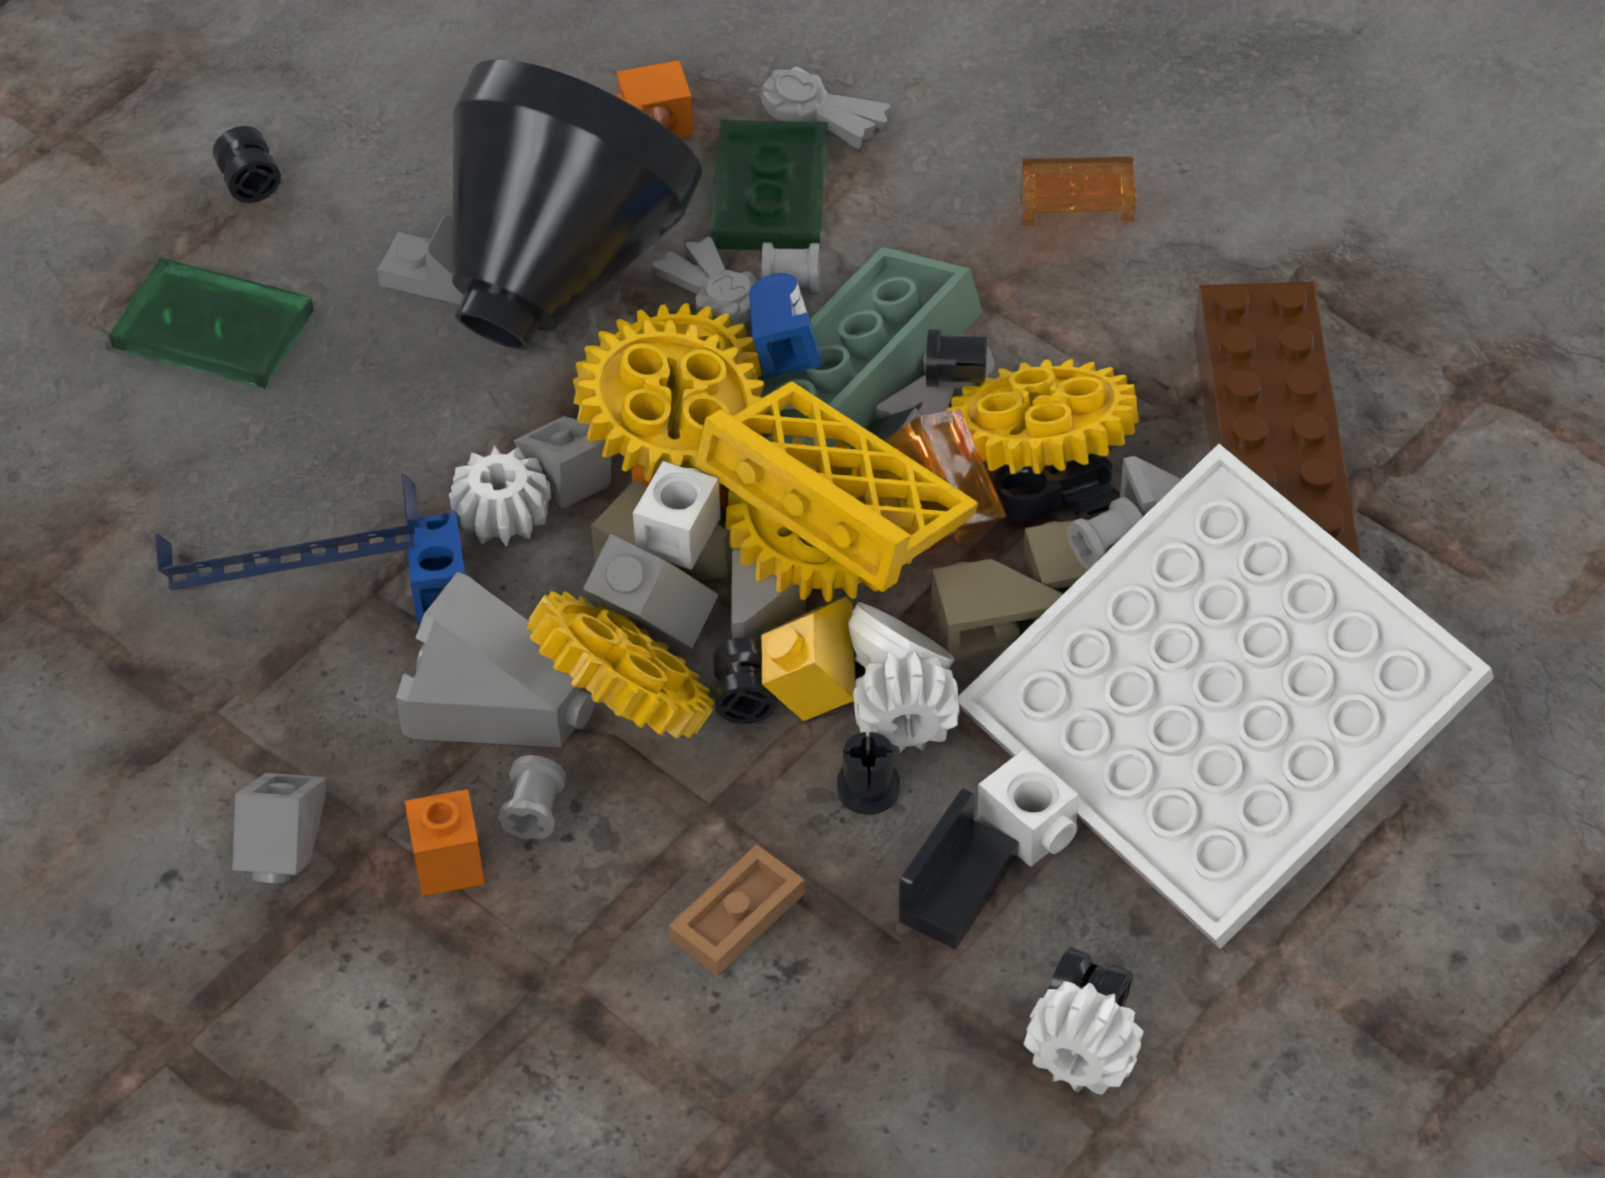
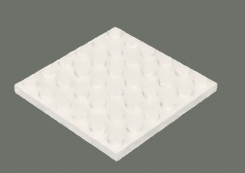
M1218 444L959 695L958 701L960 709L1012 757L1026 749L1079 794L1077 817L1221 949L1494 679L1489 665L1223 446Z

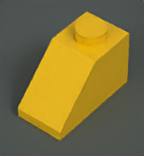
M846 596L793 618L762 634V685L803 721L854 701V647L848 627V622L853 615V606Z

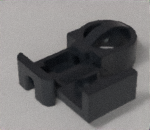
M1092 453L1088 455L1089 464L1083 465L1074 460L1067 461L1066 469L1063 471L1058 470L1054 465H1045L1040 474H1035L1032 466H1024L1016 474H1010L1009 465H1004L997 470L994 476L993 506L996 512L1004 518L1019 522H1029L1060 510L1063 498V505L1066 508L1074 507V514L1078 516V519L1090 520L1109 510L1111 502L1120 498V493L1111 484L1113 465L1106 457L1097 459V455ZM1022 487L1035 490L1037 493L1025 496L1016 495L1007 490Z

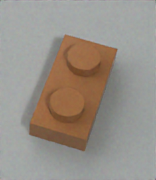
M756 844L668 925L669 940L718 976L805 894V881L801 876Z

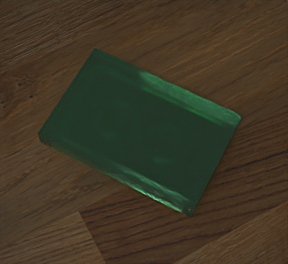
M720 120L709 237L712 238L716 249L762 250L763 243H772L774 248L808 249L811 243H819L821 248L828 122Z
M159 257L110 331L109 338L112 348L266 389L314 309L310 296Z

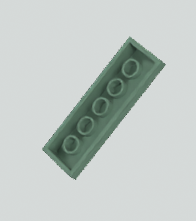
M881 247L810 319L820 350L822 366L770 379L765 378L761 368L762 376L758 377V380L763 381L764 387L760 397L764 398L790 381H793L866 429L872 421L880 419L875 416L876 406L925 375L923 356L927 351L929 329H941V335H963L983 314L971 269ZM790 405L780 411L781 417L809 419V417ZM762 433V437L773 442L771 434ZM784 435L785 443L792 444V438L795 436ZM798 436L805 445L814 446L813 438ZM825 439L827 446L835 447L838 440ZM848 444V449H852L853 446Z

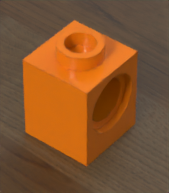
M679 60L616 72L618 94H615V96L643 106V112L663 124L679 138L694 135L692 96Z
M465 789L404 801L421 896L485 885L469 790Z

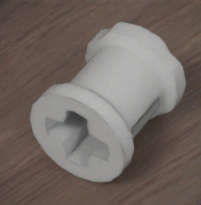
M763 243L762 278L771 274H790L796 278L799 287L808 288L811 294H819L821 269L819 243H811L808 249L774 248L772 243Z
M1120 497L1111 502L1109 510L1088 521L1080 518L1067 526V538L1078 562L1086 570H1089L1142 518V514L1129 499Z
M534 755L521 756L514 760L511 765L509 776L513 785L509 801L503 803L499 810L498 820L503 830L521 839H544L552 834L556 822L552 815V809L556 794L560 793L565 787L566 772L551 759Z

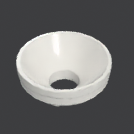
M858 602L852 612L853 615L848 622L851 641L857 654L854 660L865 668L868 663L885 664L888 653L900 659L907 658L914 650L921 661L930 657H938L941 667L944 669H949L955 660L953 655L938 643L877 608Z

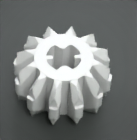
M494 445L489 456L482 457L471 452L468 466L455 467L454 484L451 486L452 492L449 493L451 510L456 512L458 525L462 528L463 534L476 532V536L482 545L493 537H499L507 547L511 536L517 534L530 539L533 526L545 524L548 514L547 507L551 499L550 482L546 480V475L543 474V468L539 465L538 458L525 459L519 447L507 455L501 454Z
M915 650L907 658L900 659L888 653L885 664L868 663L865 675L855 680L853 699L855 719L860 728V733L866 732L868 737L869 732L882 734L895 746L898 754L910 746H916L924 751L929 740L936 742L946 741L947 730L958 725L957 716L960 713L957 682L953 678L952 670L941 667L938 657H930L921 661Z
M1064 981L1057 990L1048 989L1044 997L1037 1001L1030 1015L1032 1019L1026 1029L1027 1035L1023 1044L1030 1052L1034 1053L1032 1064L1039 1068L1048 1069L1053 1074V1082L1063 1080L1070 1083L1075 1092H1079L1086 1086L1094 1093L1103 1095L1108 1087H1120L1124 1078L1130 1075L1137 1061L1136 1056L1141 1048L1140 1041L1144 1031L1133 1022L1135 1011L1130 1008L1120 1007L1115 1003V994L1107 996L1100 994L1091 983H1088L1081 990L1075 984Z

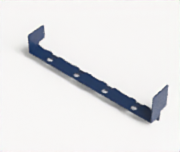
M402 474L406 525L173 566L171 543L159 534H155L158 571L168 576L170 590H178L414 548L415 527L419 528L415 483L405 474ZM410 534V541L396 543L395 536ZM383 537L384 539L382 542L373 544L369 541V539ZM358 543V550L338 553V546ZM326 548L325 552L312 554L311 549ZM300 553L301 560L281 564V556ZM269 558L268 562L255 564L254 559ZM243 563L244 570L224 574V566ZM212 568V572L198 574V569ZM187 574V580L173 583V575Z

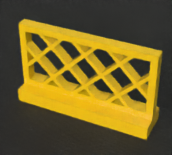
M790 381L734 416L720 409L705 418L694 465L706 474L719 478V483L881 592H884L898 582L901 568L905 563L973 518L978 505L977 501L793 381ZM790 405L809 417V419L781 417L780 411ZM758 433L771 434L773 442L768 441ZM784 435L813 438L814 446L785 443ZM825 439L844 440L855 449L827 447ZM803 463L817 464L819 473L815 472ZM830 466L859 468L861 477L832 474ZM872 469L891 471L902 478V480L874 478ZM850 494L864 495L866 504H863ZM878 497L906 499L908 508L880 506ZM920 500L938 502L949 510L921 509ZM898 526L912 527L913 534L910 535Z

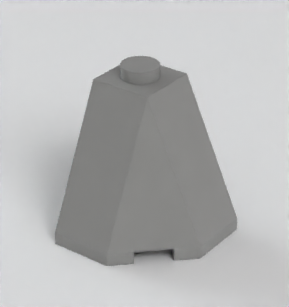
M460 572L455 574L424 613L416 635V639L424 642L418 654L416 674L403 673L396 694L402 734L412 739L560 748L575 728L581 729L588 723L596 702L592 700V693L586 688L574 687L571 684L573 678L569 674L556 671L553 668L555 662L538 652L541 645L529 638L532 631L526 628L528 620L469 576Z

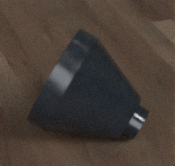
M492 59L478 63L474 66L453 111L452 283L464 295L456 311V319L463 326L487 340L508 348L527 350L537 329L546 331L556 329L684 217L702 177V167L698 158L677 135L656 119L621 98L583 80L546 67L514 60Z

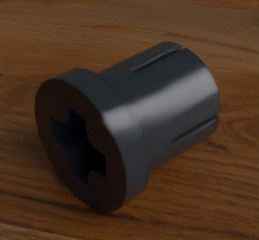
M929 329L926 352V387H939V382L985 383L987 337L941 335V329Z
M866 732L853 735L844 745L843 767L837 777V793L842 804L849 810L864 815L882 813L892 807L899 797L900 777L894 767V750L892 743L882 734L869 732V750H866ZM868 774H871V786H868Z

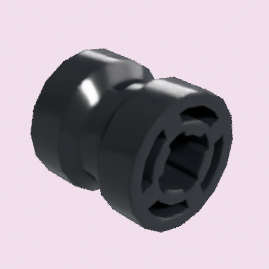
M249 126L234 127L225 131L217 138L213 146V157L221 173L224 174V181L233 198L245 203L259 202L277 190L281 182V173L273 156L269 154L268 145L259 130Z
M749 637L735 638L718 646L713 654L714 675L719 681L715 687L716 712L721 718L739 724L756 723L770 717L777 708V699L775 695L762 685V640Z
M1070 947L1062 956L1048 989L1057 990L1064 981L1075 984L1081 990L1088 983H1091L1100 994L1105 996L1115 994V1003L1120 1007H1124L1131 990L1133 973L1114 964L1107 968L1101 967L1093 963L1089 954Z

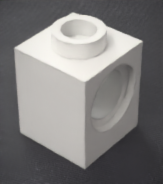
M662 461L633 512L635 546L669 563L692 570L721 518L719 478L706 475L694 468H683Z
M1023 749L979 783L977 821L1019 842L1018 857L1031 867L1049 852L1056 854L1062 851L1075 836L1077 831L1079 794L1026 749Z

